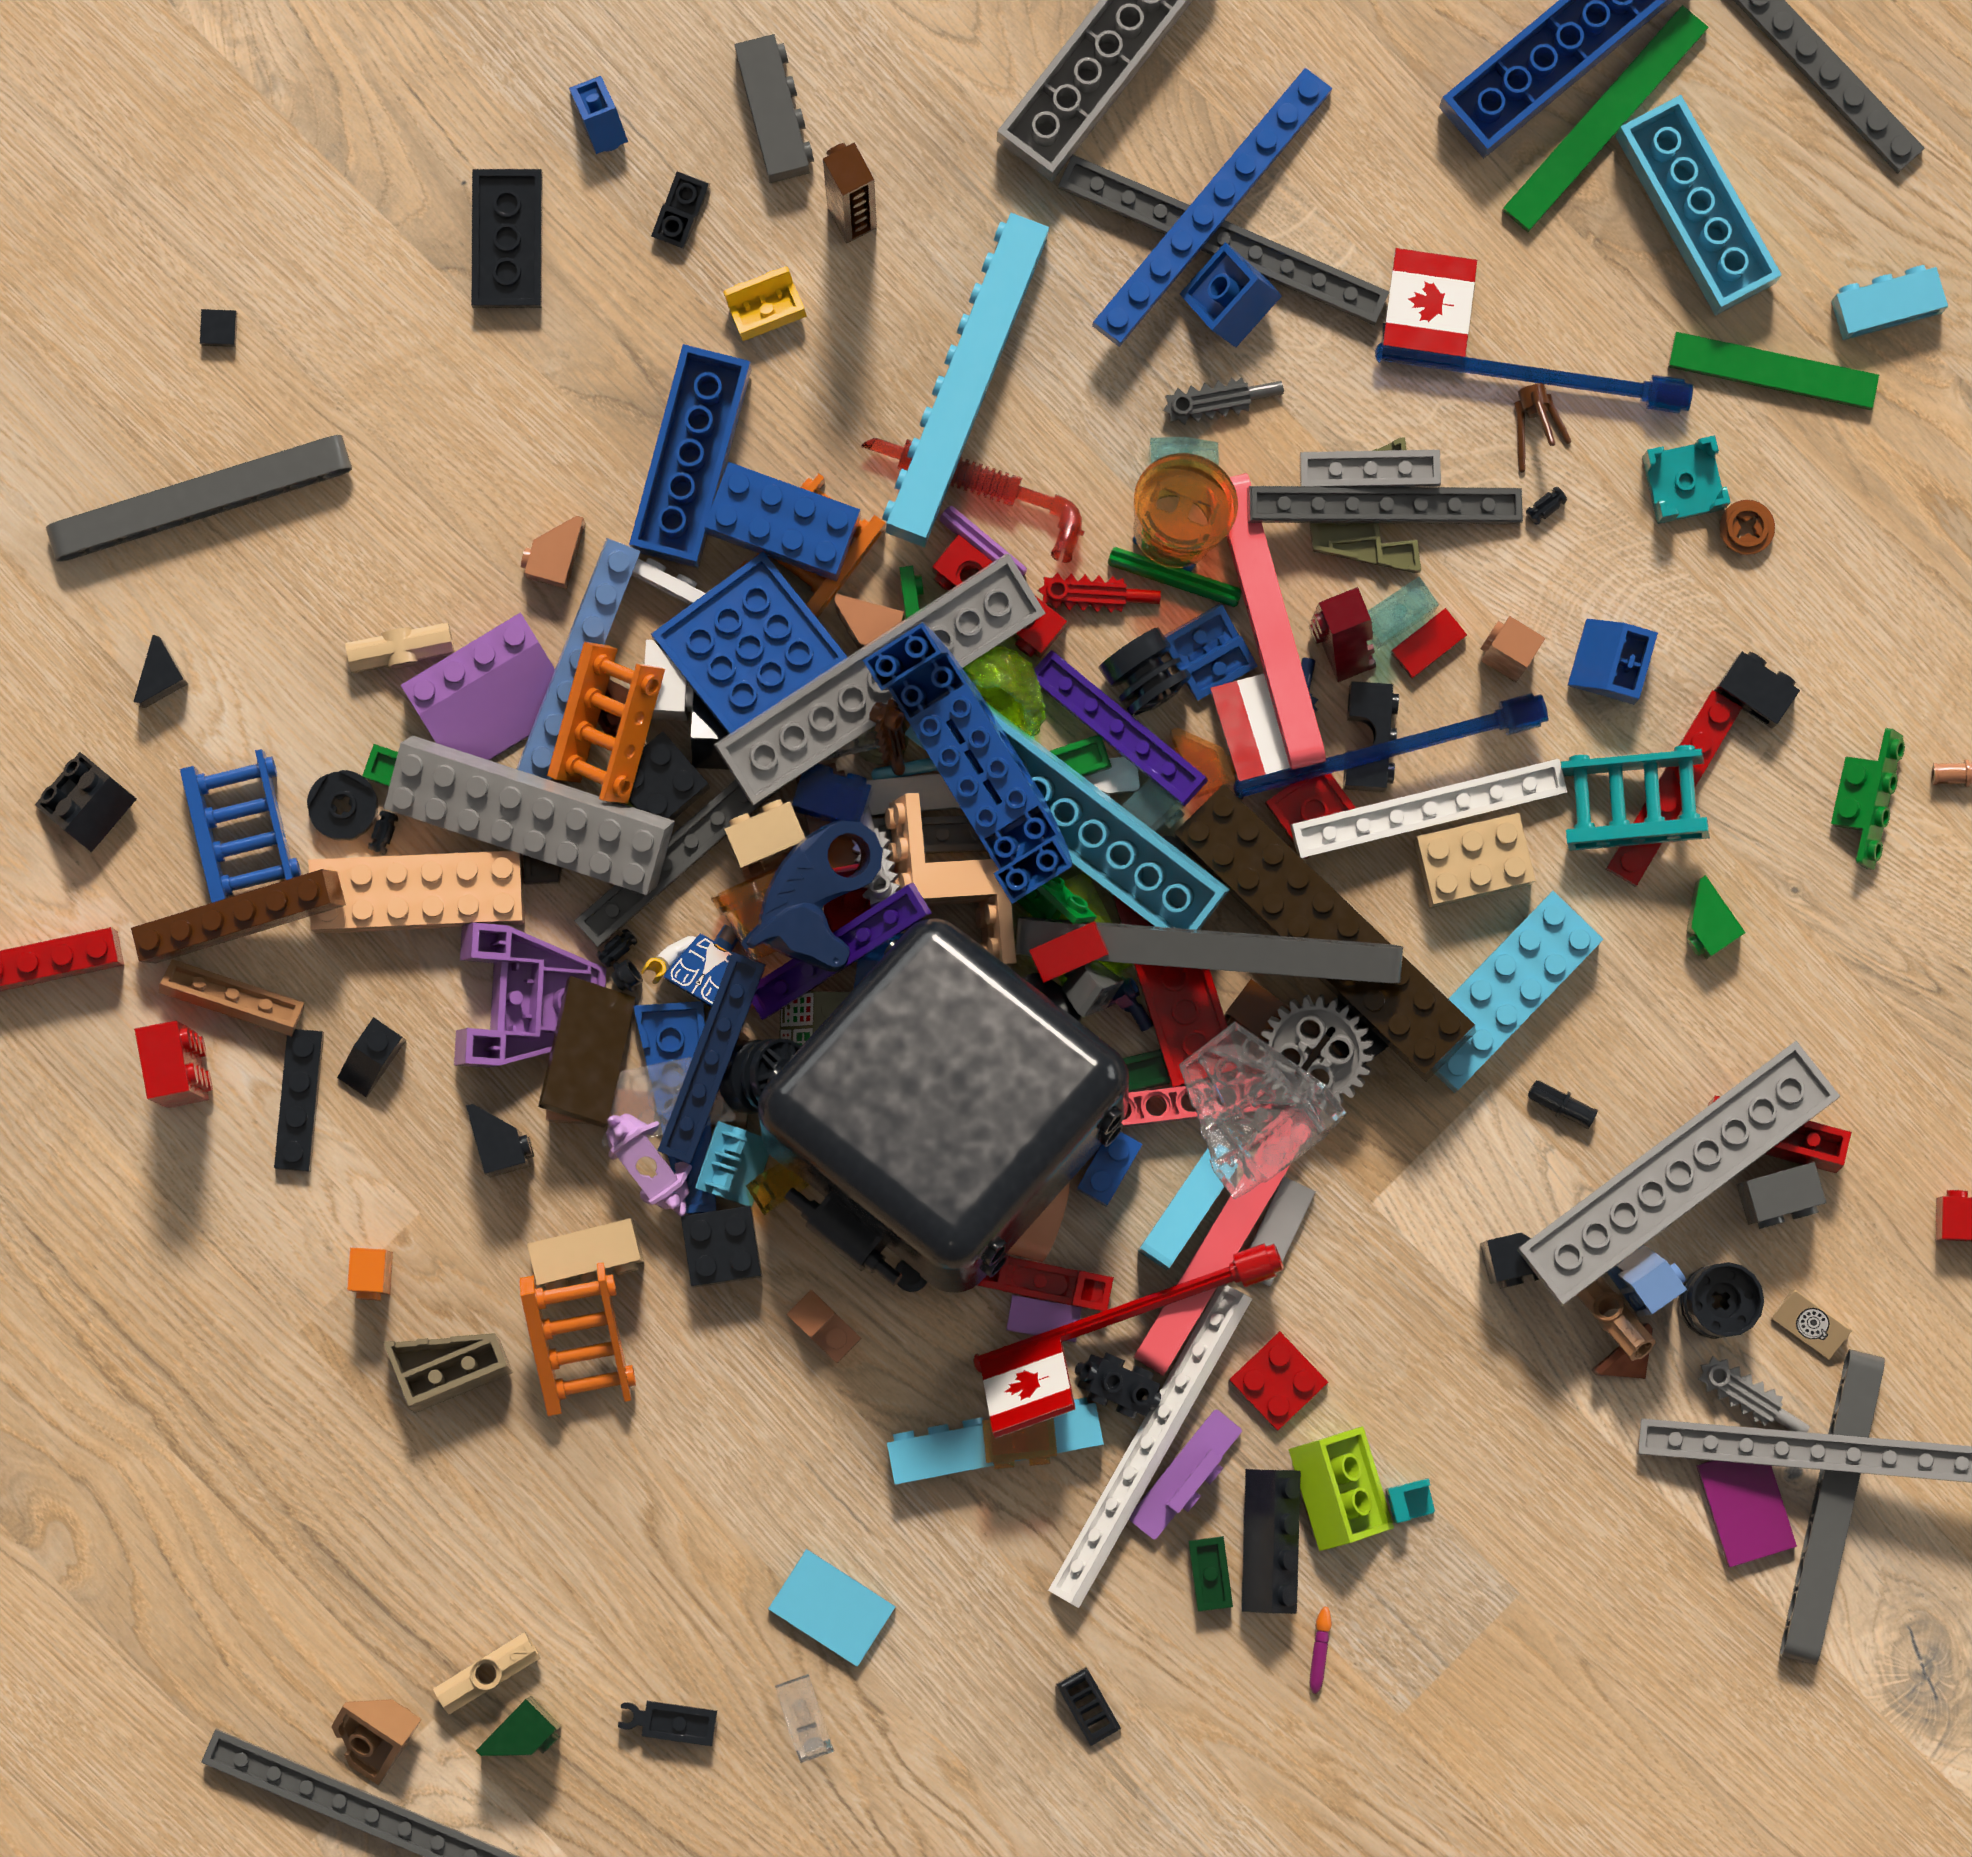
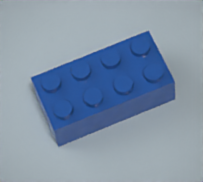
M728 462L704 529L706 534L757 553L764 552L768 557L837 581L859 524L861 510Z

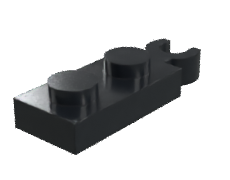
M649 1700L646 1702L645 1710H640L636 1704L631 1702L621 1704L622 1709H629L634 1715L633 1720L629 1723L618 1722V1727L621 1729L630 1730L639 1725L643 1726L642 1737L713 1746L718 1710Z

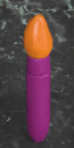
M1326 1606L1320 1610L1315 1625L1317 1631L1309 1681L1310 1690L1313 1694H1317L1323 1684L1329 1642L1328 1632L1332 1626L1330 1610Z

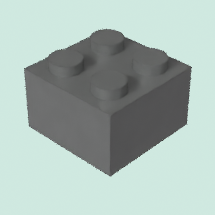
M1815 1162L1736 1184L1748 1225L1758 1223L1759 1229L1785 1222L1783 1215L1791 1213L1793 1220L1819 1213L1817 1206L1826 1203Z

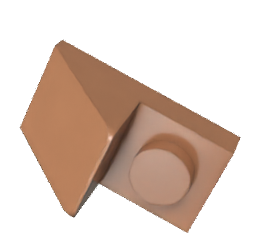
M810 1290L787 1313L836 1363L862 1339L813 1290Z

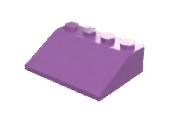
M520 612L401 684V687L436 743L491 760L529 737L555 668Z

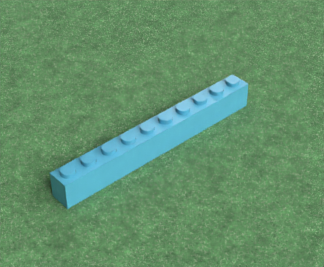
M1010 213L1007 223H999L993 240L998 242L994 254L988 252L981 270V272L986 273L982 285L976 283L973 288L969 302L974 305L970 315L963 314L957 329V333L961 334L958 345L951 344L944 362V364L949 366L945 377L939 375L935 383L932 395L937 398L933 408L926 407L920 426L924 427V431L920 439L914 437L907 457L911 458L912 461L908 471L901 469L895 489L900 491L896 501L889 500L885 508L882 520L887 521V534L925 548L1048 239V226Z

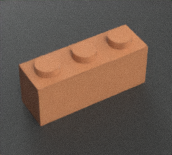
M1509 616L1504 624L1500 621L1496 623L1480 649L1486 653L1481 661L1512 681L1517 682L1546 638Z

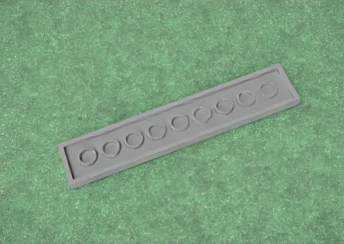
M1005 554L715 743L714 746L750 803L754 805L875 726L876 723L869 720V714L877 701L887 704L890 698L895 700L889 690L881 691L863 662L865 658L923 622L943 642L963 668L1046 613L1010 554Z
M1795 1041L1519 1247L1517 1251L1558 1304L1563 1306L1835 1102L1840 1095L1800 1044Z

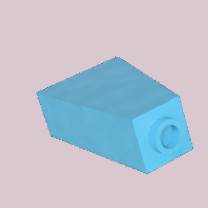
M1218 1144L1216 1148L1212 1145L1208 1146L1138 1249L1140 1253L1166 1271L1171 1267L1239 1166L1234 1161L1236 1154L1221 1144Z

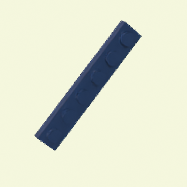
M732 952L657 1151L687 1163H692L767 964Z

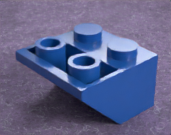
M1586 619L1567 686L1635 705L1640 699L1658 632L1622 622Z

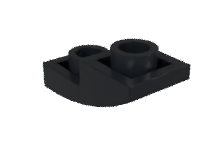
M677 171L666 202L660 210L651 237L684 249L704 203L710 183Z

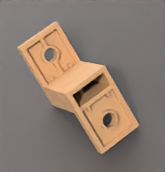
M919 793L904 794L890 802L889 808L885 811V823L887 829H891L892 843H889L888 850H891L893 854L889 861L895 862L894 869L895 873L898 874V878L893 883L900 885L901 888L914 883L927 906L979 903L975 919L977 928L982 930V942L980 945L1008 967L1016 964L1012 906L1009 898L993 874L999 870L993 859L925 863Z

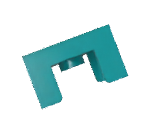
M1715 435L1700 438L1692 445L1664 450V446L1648 449L1642 456L1657 524L1722 511L1731 503L1727 486L1722 488L1715 459L1719 453Z

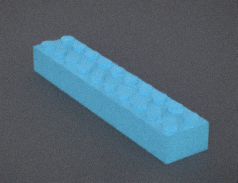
M987 704L1047 801V805L1064 837L1072 863L1155 927L1200 930L1230 889ZM910 726L905 735L925 749Z

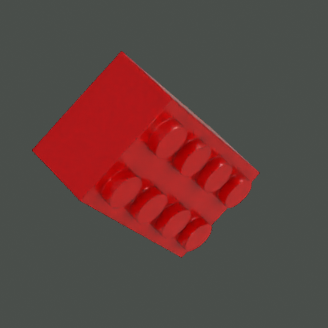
M177 1020L134 1029L148 1100L166 1108L209 1100L208 1092L213 1091V1085L209 1070L205 1071L202 1065L201 1057H206L203 1036H199L196 1031Z

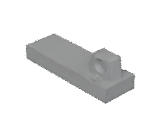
M1284 1176L1249 1248L1263 1243L1266 1246L1275 1244L1281 1261H1283L1316 1191ZM1274 1278L1260 1283L1270 1287Z

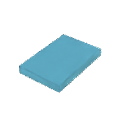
M806 1549L768 1609L858 1667L896 1606Z

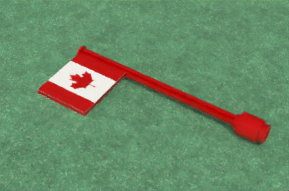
M1263 1243L1233 1254L1234 1262L1229 1263V1267L982 1355L975 1354L973 1363L976 1370L982 1373L994 1437L997 1438L1076 1410L1062 1342L1233 1281L1235 1283L1242 1282L1246 1288L1277 1277L1276 1273L1283 1271L1284 1267L1276 1245L1266 1246Z

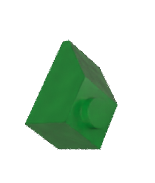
M1706 875L1695 882L1686 930L1690 935L1687 941L1698 956L1703 954L1708 959L1746 932Z

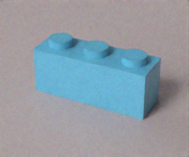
M1920 265L1906 270V275L1893 278L1892 274H1887L1874 278L1872 284L1859 287V283H1854L1839 288V293L1836 294L1831 303L1842 340L1942 314L1948 307L1937 267L1926 270L1925 265Z

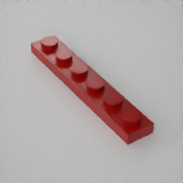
M1714 690L1708 695L1679 746L1693 745L1695 749H1702L1704 764L1693 765L1694 787L1698 784L1742 709L1741 706ZM1679 766L1666 767L1659 778L1661 816L1665 817V821L1676 820L1682 811ZM1646 801L1633 823H1644V819L1647 818ZM1662 843L1619 846L1607 865L1606 870L1636 887Z

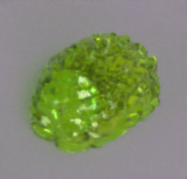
M997 645L963 667V670L970 680L974 682L983 699L991 707L1017 727H1022V730L1029 736L1034 737L1039 734L1040 726L1046 720L1045 711L1043 710L1046 705L1043 702V694L1040 691L1041 685L1032 668V663L1020 656L1015 650Z

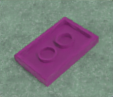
M1709 1461L1696 1465L1728 1567L1797 1547L1772 1466Z

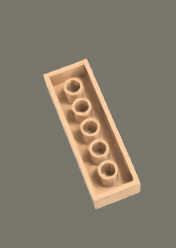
M514 851L308 860L309 873L320 869L338 871L346 906L310 916L311 930L315 934L455 928L470 923L525 924L523 855Z

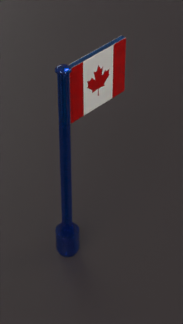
M1395 248L1383 342L1379 343L1375 349V359L1378 363L1388 361L1640 398V401L1646 402V409L1678 414L1680 411H1689L1692 401L1693 384L1685 383V379L1651 375L1650 381L1644 380L1643 383L1465 357L1478 260Z

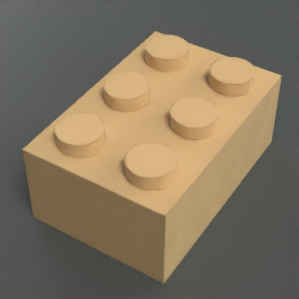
M781 799L763 806V813L750 818L749 814L746 813L729 821L730 827L725 828V832L745 879L780 865L793 847L805 839L790 801L783 804Z
M1519 813L1417 836L1413 841L1429 908L1530 886L1536 881Z
M631 1218L527 1244L536 1284L542 1288L546 1287V1290L569 1286L568 1281L579 1278L581 1283L598 1281L597 1263L604 1262L606 1272L615 1270V1273L618 1275L638 1271L637 1264L644 1263L635 1221Z

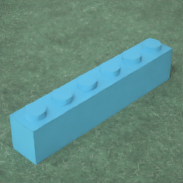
M1087 1397L1074 1399L1076 1410L997 1438L993 1435L991 1423L984 1424L983 1417L962 1421L963 1428L949 1431L948 1424L927 1428L929 1435L919 1437L914 1436V1431L893 1434L894 1441L888 1442L887 1447L894 1484L1104 1445L1096 1403L1088 1404Z

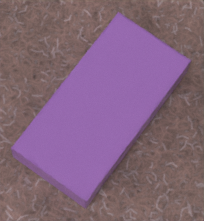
M1012 1295L1006 1330L1038 1335L1080 1320L1082 1307ZM1076 1338L1067 1341L1076 1342Z

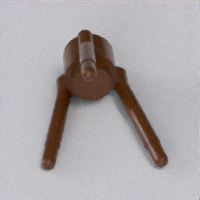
M1543 383L1521 388L1518 391L1520 401L1514 403L1517 413L1518 465L1521 473L1525 472L1526 469L1525 413L1528 414L1529 418H1540L1550 446H1554L1553 432L1546 415L1549 411L1566 444L1571 443L1567 429L1554 406L1552 396L1547 394L1545 384Z

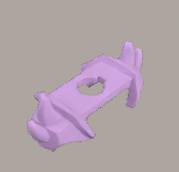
M630 1114L610 1116L607 1120L609 1127L606 1132L610 1149L608 1156L613 1160L619 1158L642 1189L640 1197L643 1202L650 1205L655 1204L662 1209H673L679 1216H684L686 1213L685 1198L689 1194L686 1178L692 1166L685 1162H678L675 1164V1174L649 1141L646 1135H653L658 1130L660 1125L658 1121L646 1124ZM642 1157H650L655 1160L657 1175L651 1178L650 1176L640 1174L636 1168L637 1161Z

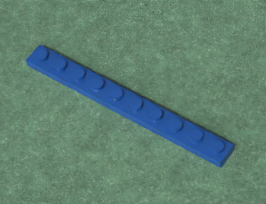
M1304 68L1093 321L1092 327L1120 347L1331 94L1332 87L1307 68Z

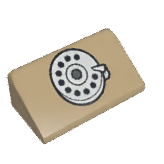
M1795 1289L1788 1293L1771 1318L1828 1360L1852 1332L1850 1328Z

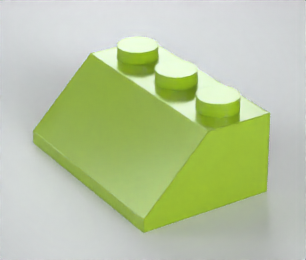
M1363 1426L1288 1449L1294 1470L1301 1471L1300 1489L1319 1551L1349 1544L1394 1528Z

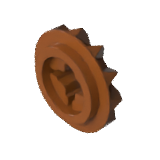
M1740 500L1731 504L1724 511L1719 522L1720 537L1728 549H1732L1740 555H1755L1771 543L1775 534L1773 515L1766 506L1754 500ZM1756 517L1757 520L1752 527L1755 534L1752 536L1747 533L1738 538L1737 535L1741 529L1738 522L1741 520L1746 523Z

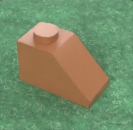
M575 516L534 539L531 548H525L520 567L525 568L524 574L527 579L567 589L586 524L583 517Z

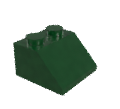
M530 1696L481 1744L476 1752L480 1756L532 1755L537 1750L543 1754L560 1738L556 1731L561 1725Z

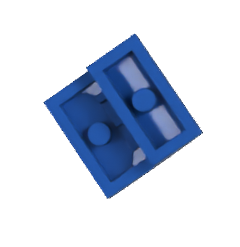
M1222 604L1216 605L1164 635L1171 645L1168 651L1172 659L1179 657L1182 661L1181 665L1177 667L1178 671L1187 669L1192 677L1186 684L1197 701L1211 694V687L1230 683L1258 667Z

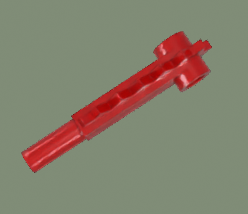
M1057 572L1053 578L1043 577L1044 586L1037 590L1043 595V602L1051 604L1055 610L1063 603L1069 611L1077 604L1083 612L1091 605L1096 613L1105 606L1111 614L1114 610L1122 612L1126 602L1160 604L1161 591L1126 589L1127 584H1124V579L1116 580L1114 576L1105 583L1100 575L1091 582L1086 574L1077 581L1072 573L1063 580Z

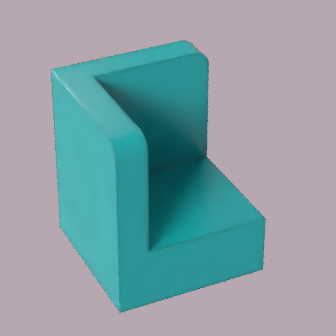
M1429 1478L1385 1489L1394 1523L1405 1522L1435 1512L1429 1489L1431 1485Z

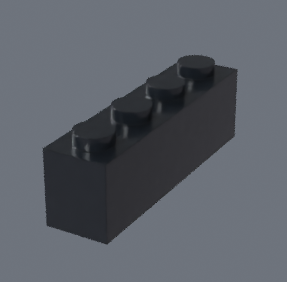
M1245 1469L1242 1612L1297 1614L1301 1471Z

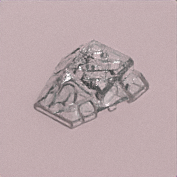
M1237 1022L1232 1023L1179 1064L1192 1107L1196 1109L1201 1128L1199 1129L1202 1138L1206 1140L1209 1149L1212 1169L1233 1199H1237L1250 1192L1260 1183L1271 1180L1327 1137L1329 1130L1339 1124L1348 1114L1326 1084L1300 1068V1066L1280 1054Z

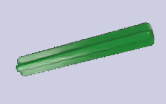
M1113 547L1108 559V564L1112 567L1232 607L1238 605L1242 594L1241 589L1118 547Z

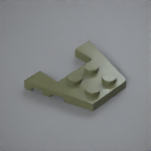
M1405 437L1398 438L1392 441V443L1372 451L1407 450ZM1309 523L1313 552L1412 573L1421 572L1418 540L1381 543L1379 523Z

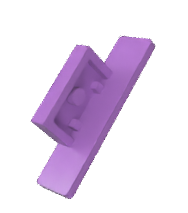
M1213 1410L1136 1506L1129 1520L1150 1538L1157 1539L1182 1508L1189 1512L1201 1497L1196 1491L1202 1483L1206 1481L1211 1484L1222 1471L1223 1467L1218 1463L1241 1434L1242 1429L1219 1410Z

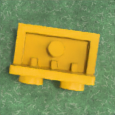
M788 267L769 271L765 275L744 283H738L723 292L742 341L807 317Z

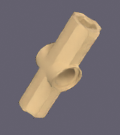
M441 623L414 630L410 627L397 628L383 632L382 636L345 643L352 674L388 667L389 669L409 667L419 663L418 660L454 653L449 623Z
M524 1632L436 1686L433 1690L442 1707L450 1715L541 1659L531 1639ZM484 1663L491 1664L496 1670V1678L492 1683H484L478 1677V1669Z

